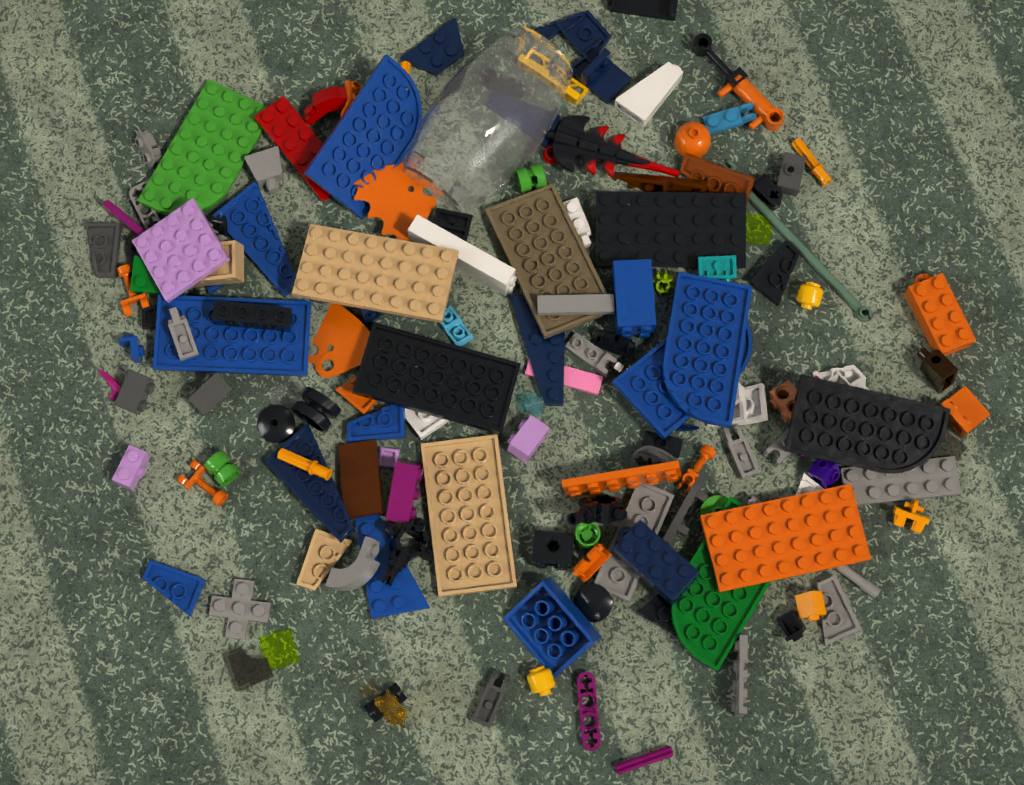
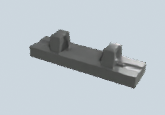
M699 473L698 478L695 480L663 537L667 544L671 543L676 533L683 537H686L690 529L682 525V522L695 500L702 504L706 502L708 495L700 491L706 478L704 474Z

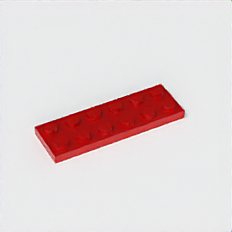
M283 96L255 115V121L273 143L278 146L282 154L323 203L332 197L304 174L323 143L289 101Z

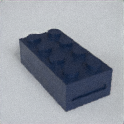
M641 520L633 527L625 526L618 531V543L613 547L614 554L670 605L673 606L699 578V571Z

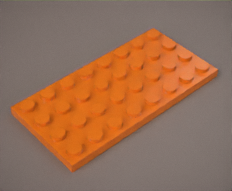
M851 484L699 516L718 593L871 560Z

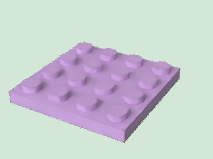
M194 198L132 240L167 302L172 301L231 260Z

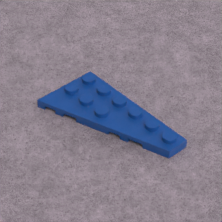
M255 181L214 213L213 217L222 218L223 215L226 216L227 233L229 236L244 245L245 254L277 290L286 297L292 292L290 289L295 274L258 184Z
M373 515L356 518L355 522L360 549L365 536L380 542L379 553L374 559L380 563L379 568L366 583L371 618L375 619L429 609L430 607L408 566L402 569L401 572H398L392 586L385 585L386 580L384 583L381 582L380 579L388 568V558L392 553L389 546L392 537L385 534L384 529L386 526L381 516Z

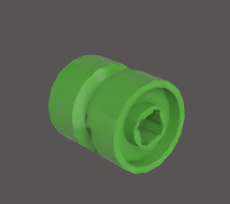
M541 163L530 165L529 169L526 167L515 169L521 193L532 190V187L538 189L547 186Z
M223 450L215 453L204 464V468L209 474L215 475L214 479L220 487L229 485L241 473L234 463H230L229 456Z
M593 522L591 524L580 523L577 526L574 541L578 548L588 551L598 544L601 533L598 525Z

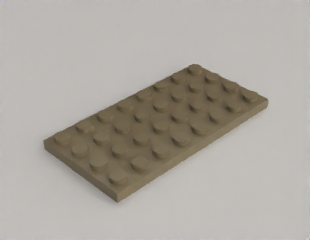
M553 183L485 209V214L509 265L516 269V280L544 339L607 315L538 316L537 295L607 294Z

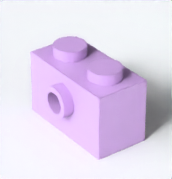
M532 415L527 420H522L518 427L520 429L518 433H513L507 441L509 443L507 451L525 463L529 461L541 445L550 427Z
M129 445L112 481L116 485L134 492L140 478L146 472L145 467L150 459L148 453Z

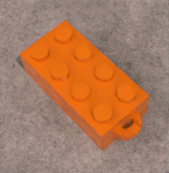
M924 273L916 276L913 285L909 286L904 294L932 351L934 352L938 349L945 356L970 347L976 341V338L944 274L941 273L931 277Z

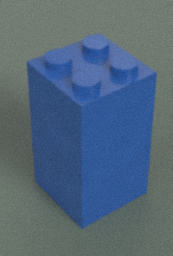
M651 259L613 261L611 279L612 293L614 294L616 337L621 335L628 339H631V336H639L641 339L650 338L651 335H654L656 328Z

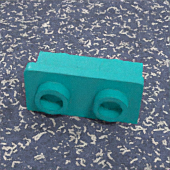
M736 255L697 257L699 276L732 282V278H737Z

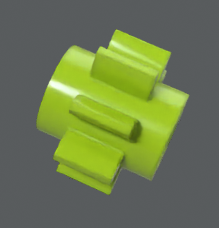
M667 270L664 272L657 271L656 277H653L654 290L657 289L659 294L669 293L670 287L674 288V275H669Z

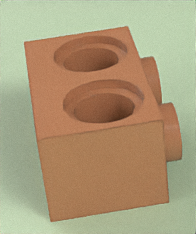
M789 380L771 390L769 400L774 410L777 409L781 413L780 415L785 423H790L791 411L793 410L797 391Z

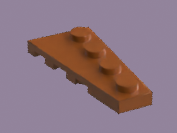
M688 153L684 155L680 172L690 179L707 180L708 191L711 193H746L747 207L756 177Z

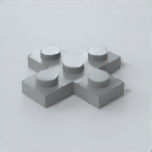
M235 579L232 598L212 595L209 616L228 618L225 638L246 640L249 621L268 623L271 603L252 601L255 581Z

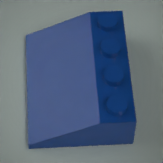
M552 577L541 581L503 617V620L540 664L544 665L545 668L551 669L554 679L602 638Z

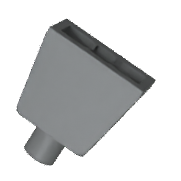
M278 146L244 156L246 164L259 188L267 186L269 193L278 192L277 182L284 180L281 154Z

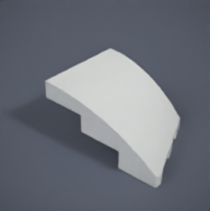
M855 365L831 368L830 371L813 372V377L817 375L823 380L869 390L866 387V377Z
M738 382L732 426L767 421L765 385L759 383L743 387Z

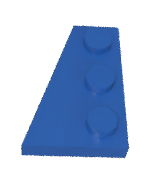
M386 406L381 408L380 411L366 414L347 422V441L349 443L372 439L380 441L406 438L405 408L399 406Z

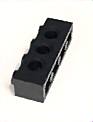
M215 300L212 319L215 325L291 332L293 311L292 308Z

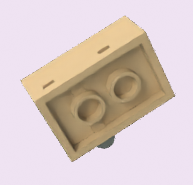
M217 235L231 260L192 287L243 283L244 245L236 240H230L224 235Z

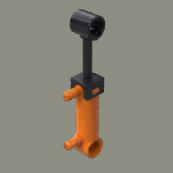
M698 34L693 43L692 49L694 54L698 57L708 56L727 76L724 83L725 86L717 92V95L722 98L731 91L732 93L735 92L745 104L753 103L754 108L752 111L758 117L748 124L751 130L755 129L762 122H764L765 128L769 131L780 129L784 120L783 111L774 107L747 79L748 75L740 67L732 71L712 51V38L708 34ZM699 44H704L706 47H700ZM770 118H776L778 121L774 122Z

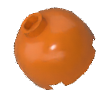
M691 121L684 123L675 134V148L683 157L688 153L701 158L710 148V132L705 125L699 122Z

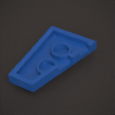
M149 560L143 575V579L192 617L206 582L205 579Z

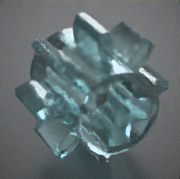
M536 392L527 394V399L523 400L526 414L532 413L534 417L542 415L541 410L545 409L542 395L537 396Z

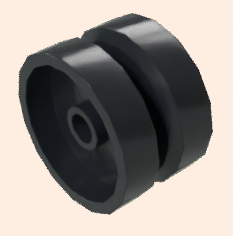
M306 387L301 394L304 402L296 401L291 410L296 416L316 430L327 433L332 425L328 418L336 419L341 412V408L324 394L311 387Z

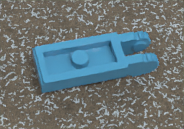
M747 103L739 107L736 106L704 116L703 120L710 135L742 126L744 123L755 120L757 115L756 113H750L741 117V113L754 108L753 103Z

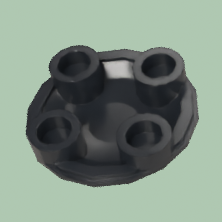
M591 582L578 589L574 596V604L589 622H598L609 615L612 609L613 598L606 588Z

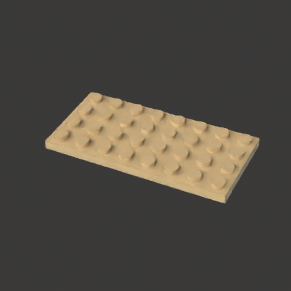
M310 224L292 295L443 323L459 251Z
M498 435L421 443L438 596L447 597L517 588Z

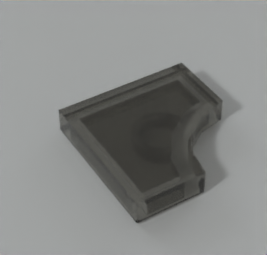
M243 647L223 654L236 692L274 677L268 658H252L246 654Z

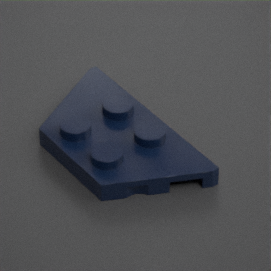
M453 18L401 56L400 61L410 62L415 68L425 70L431 75H439L464 56L457 20Z

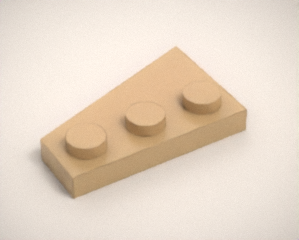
M315 529L296 585L315 591L353 541L344 539L340 543L332 534Z

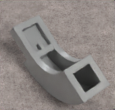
M365 536L355 562L343 569L332 567L325 586L336 591H351L366 584L379 568L380 563L374 559L379 553L380 542Z

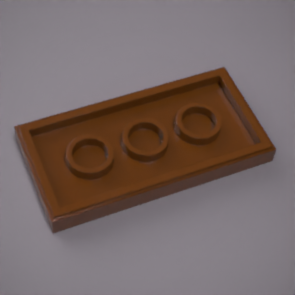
M372 439L338 445L342 500L350 519L384 514L377 440Z

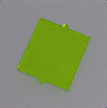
M746 213V243L770 245V237L773 232L771 229L772 224L763 215Z
M290 628L279 632L273 631L272 634L259 638L268 671L281 667L286 668L287 665L300 662Z

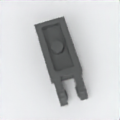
M496 669L490 682L485 687L472 718L473 722L487 728H491L511 677L508 674L504 676L501 688L494 686L495 680L499 676V671Z

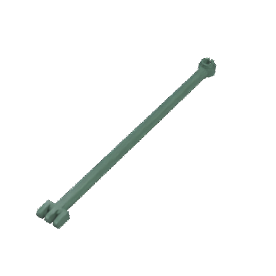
M730 159L725 162L730 169L737 170V166ZM751 191L749 201L787 241L800 251V255L856 312L857 319L861 322H868L872 317V310L867 306H862L765 203ZM862 311H867L868 315L864 316Z

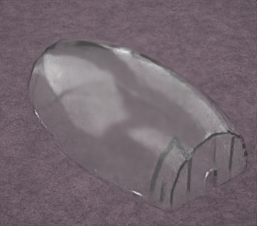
M522 25L512 28L493 40L456 72L433 101L412 140L402 172L427 192L431 189L436 194L438 200L455 212L466 214L481 205L484 200L492 197L503 185L505 186L516 175V169L522 168L544 140L546 132L552 127L562 107L573 75V68L568 59L544 36Z

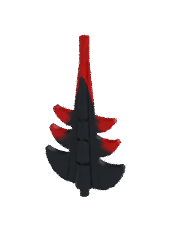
M570 116L560 123L556 133L546 132L545 138L554 140L552 154L555 161L562 168L570 172L575 170L574 160L577 156H582V163L585 169L592 175L596 174V163L599 160L603 161L604 170L610 177L614 176L616 163L657 171L677 178L680 170L660 165L621 149V143L625 138V134L614 136L609 143H606L604 135L609 130L608 126L597 127L589 135H586L584 127L590 120V117Z

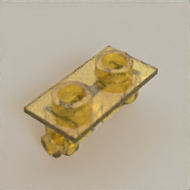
M386 689L385 696H377L375 698V706L381 713L383 712L384 717L391 725L400 724L405 728L406 709L399 704L396 696H393Z

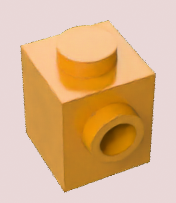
M809 591L795 595L799 619H808V622L820 620L819 616L827 614L822 591Z

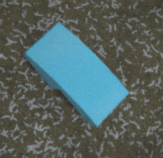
M452 306L447 307L443 323H440V325L454 345L462 347L471 341L473 336L462 323L461 318Z

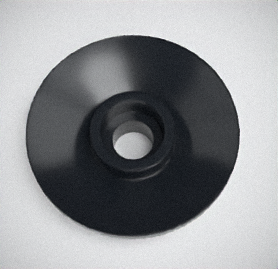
M272 405L265 408L259 415L257 429L261 437L266 441L281 443L289 439L293 434L295 418L288 408L281 405ZM273 420L278 421L277 426H272Z

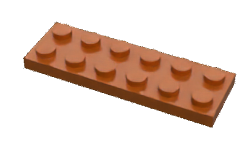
M677 460L563 479L561 482L567 496L579 498L582 494L587 493L595 495L605 490L616 492L623 487L634 489L640 487L641 484L651 486L665 480L667 482L678 481V478H682V472Z

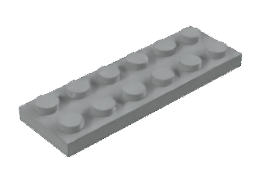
M955 456L932 458L915 469L895 474L879 473L856 467L840 468L842 485H852L857 506L962 494Z
M641 484L640 487L635 488L626 508L627 518L621 520L608 549L611 556L601 566L594 583L606 588L610 595L626 602L630 601L639 576L614 554L613 547L618 543L617 533L621 528L625 526L633 527L641 520L658 535L675 495L647 484Z

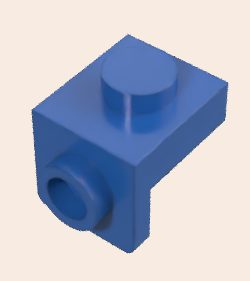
M132 334L119 338L118 343L121 347L130 346L131 358L134 363H142L145 349L140 344L139 338Z

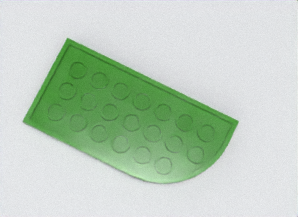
M208 79L138 198V203L165 215L171 214L192 198L197 201L203 212L217 205L228 194L246 163L244 156L252 153L264 130L255 121L254 116L268 106Z

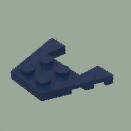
M589 10L569 16L558 22H551L550 25L535 28V32L545 43L561 33L579 53L582 59L569 69L579 82L581 81V73L604 50L611 40V35Z

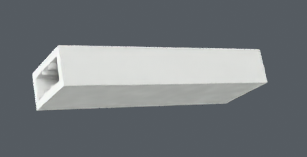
M418 214L408 228L410 242L458 250L459 255L456 269L504 296L508 292L512 293L517 284L515 282L517 279L515 268Z

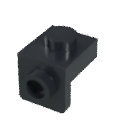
M794 608L776 619L786 634L785 640L787 642L791 639L795 642L804 636L803 632L807 628L802 620L799 619V615Z

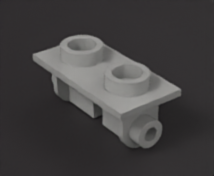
M138 130L135 145L141 150L143 161L145 164H148L151 170L154 164L157 163L158 165L163 155L159 147L152 149V147L157 146L152 133H149V131L142 133L141 130Z

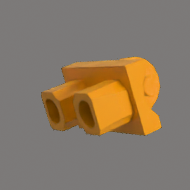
M914 499L912 503L905 501L904 507L909 508L910 511L897 506L893 508V524L904 527L906 518L912 519L913 522L910 529L918 533L922 532L925 524L929 525L930 519L927 516L915 513L916 511L921 513L924 511V507L918 505V499Z

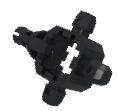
M595 494L580 498L579 506L581 508L575 513H570L567 521L570 525L573 524V526L579 523L591 524L593 522L609 524L617 520L626 519L627 511L621 508L623 501L620 498L607 494Z
M419 517L413 523H405L399 528L391 523L386 525L384 529L385 534L393 538L389 543L392 553L388 558V568L380 579L382 583L386 580L385 585L392 586L398 572L405 569L409 561L419 556L426 561L432 559L434 555L433 550L425 547L429 538L428 534L423 531L426 524L424 519ZM405 532H409L408 534L412 537L415 536L416 541H418L417 547L412 553L406 547H401L400 538Z

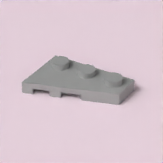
M834 575L817 583L818 591H822L827 613L821 616L825 646L860 631L861 627L836 576Z

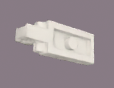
M578 198L563 202L584 247H590L591 241L589 236H592Z

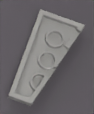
M739 635L733 646L734 652H737V660H733V672H736V680H732V692H735V700L731 701V712H734V717H744L747 714V707H743V703L745 704L747 699V689L744 687V683L747 682L748 670L745 667V663L748 660V635Z

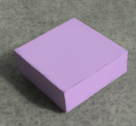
M381 447L379 467L394 469L395 462L399 460L400 449Z

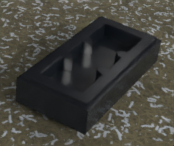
M646 430L642 446L649 445L660 448L679 459L683 439L668 436L663 440L657 433Z

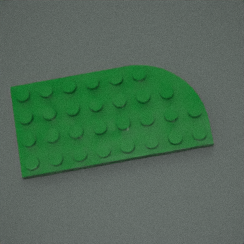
M730 496L721 511L745 505ZM704 537L689 562L699 571V578L673 606L671 605V619L676 635L683 647L698 661L718 672L771 582L718 593Z

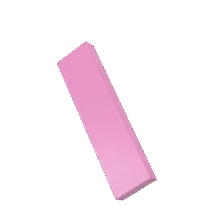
M529 359L525 375L535 378ZM564 366L565 387L594 395L599 394L603 376Z

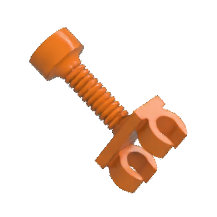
M126 264L116 269L118 276L124 278L129 295L128 299L120 301L124 315L126 317L133 315L130 307L131 304L141 302L143 309L150 307L145 293L136 295V293L130 292L131 265Z
M707 444L702 446L699 450L700 458L693 468H689L683 475L678 485V490L683 484L687 485L688 489L684 494L690 491L705 462L712 460L716 455L715 449Z
M193 459L189 465L196 471L189 480L180 474L176 480L187 490H190L196 483L213 497L212 502L215 505L221 506L228 498V494L223 490H215L204 481L201 476L206 469Z

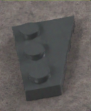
M84 223L88 233V243L92 251L91 256L96 276L98 278H117L116 269L118 268L122 224Z

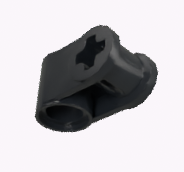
M763 173L755 179L752 191L756 193L769 209L776 210L781 205L782 191L767 174Z

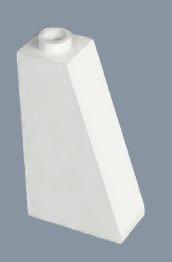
M667 62L618 96L614 107L644 127L681 81L683 71L678 65Z

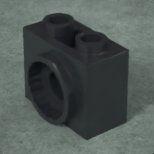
M535 530L532 565H536V568L547 569V566H554L556 570L571 568L574 533ZM550 543H556L558 550L550 551L547 546Z

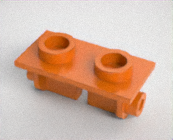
M602 543L594 545L586 554L587 557L583 558L573 567V574L584 583L611 556Z

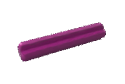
M666 746L620 762L615 765L616 772L620 775L672 757V748Z

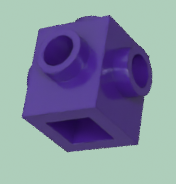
M817 459L813 462L808 474L812 480L824 489H827L838 480L841 471L838 463Z

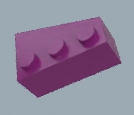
M399 459L395 462L385 520L410 523L411 519H415L416 508L413 507L415 500H418L420 489H417L423 474L421 462Z

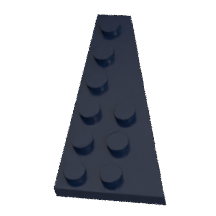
M509 294L543 405L563 406L565 331L544 339L524 295Z
M307 423L264 462L341 543L355 528L332 476L329 480H325L314 474L309 475L307 471L277 458L278 451L284 448L309 460H316L318 464L327 467L311 428Z

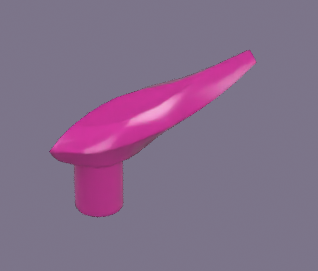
M99 369L100 375L113 388L109 398L116 401L122 386L111 375Z

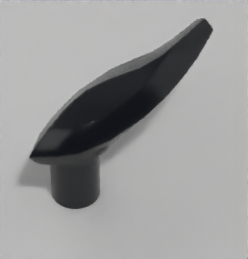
M223 215L222 218L212 217L211 224L219 225V234L227 237L226 216Z

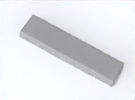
M614 294L537 295L538 316L614 314Z

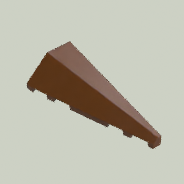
M614 172L613 176L614 181L620 179L628 183V188L633 189V187H636L643 192H708L707 180Z

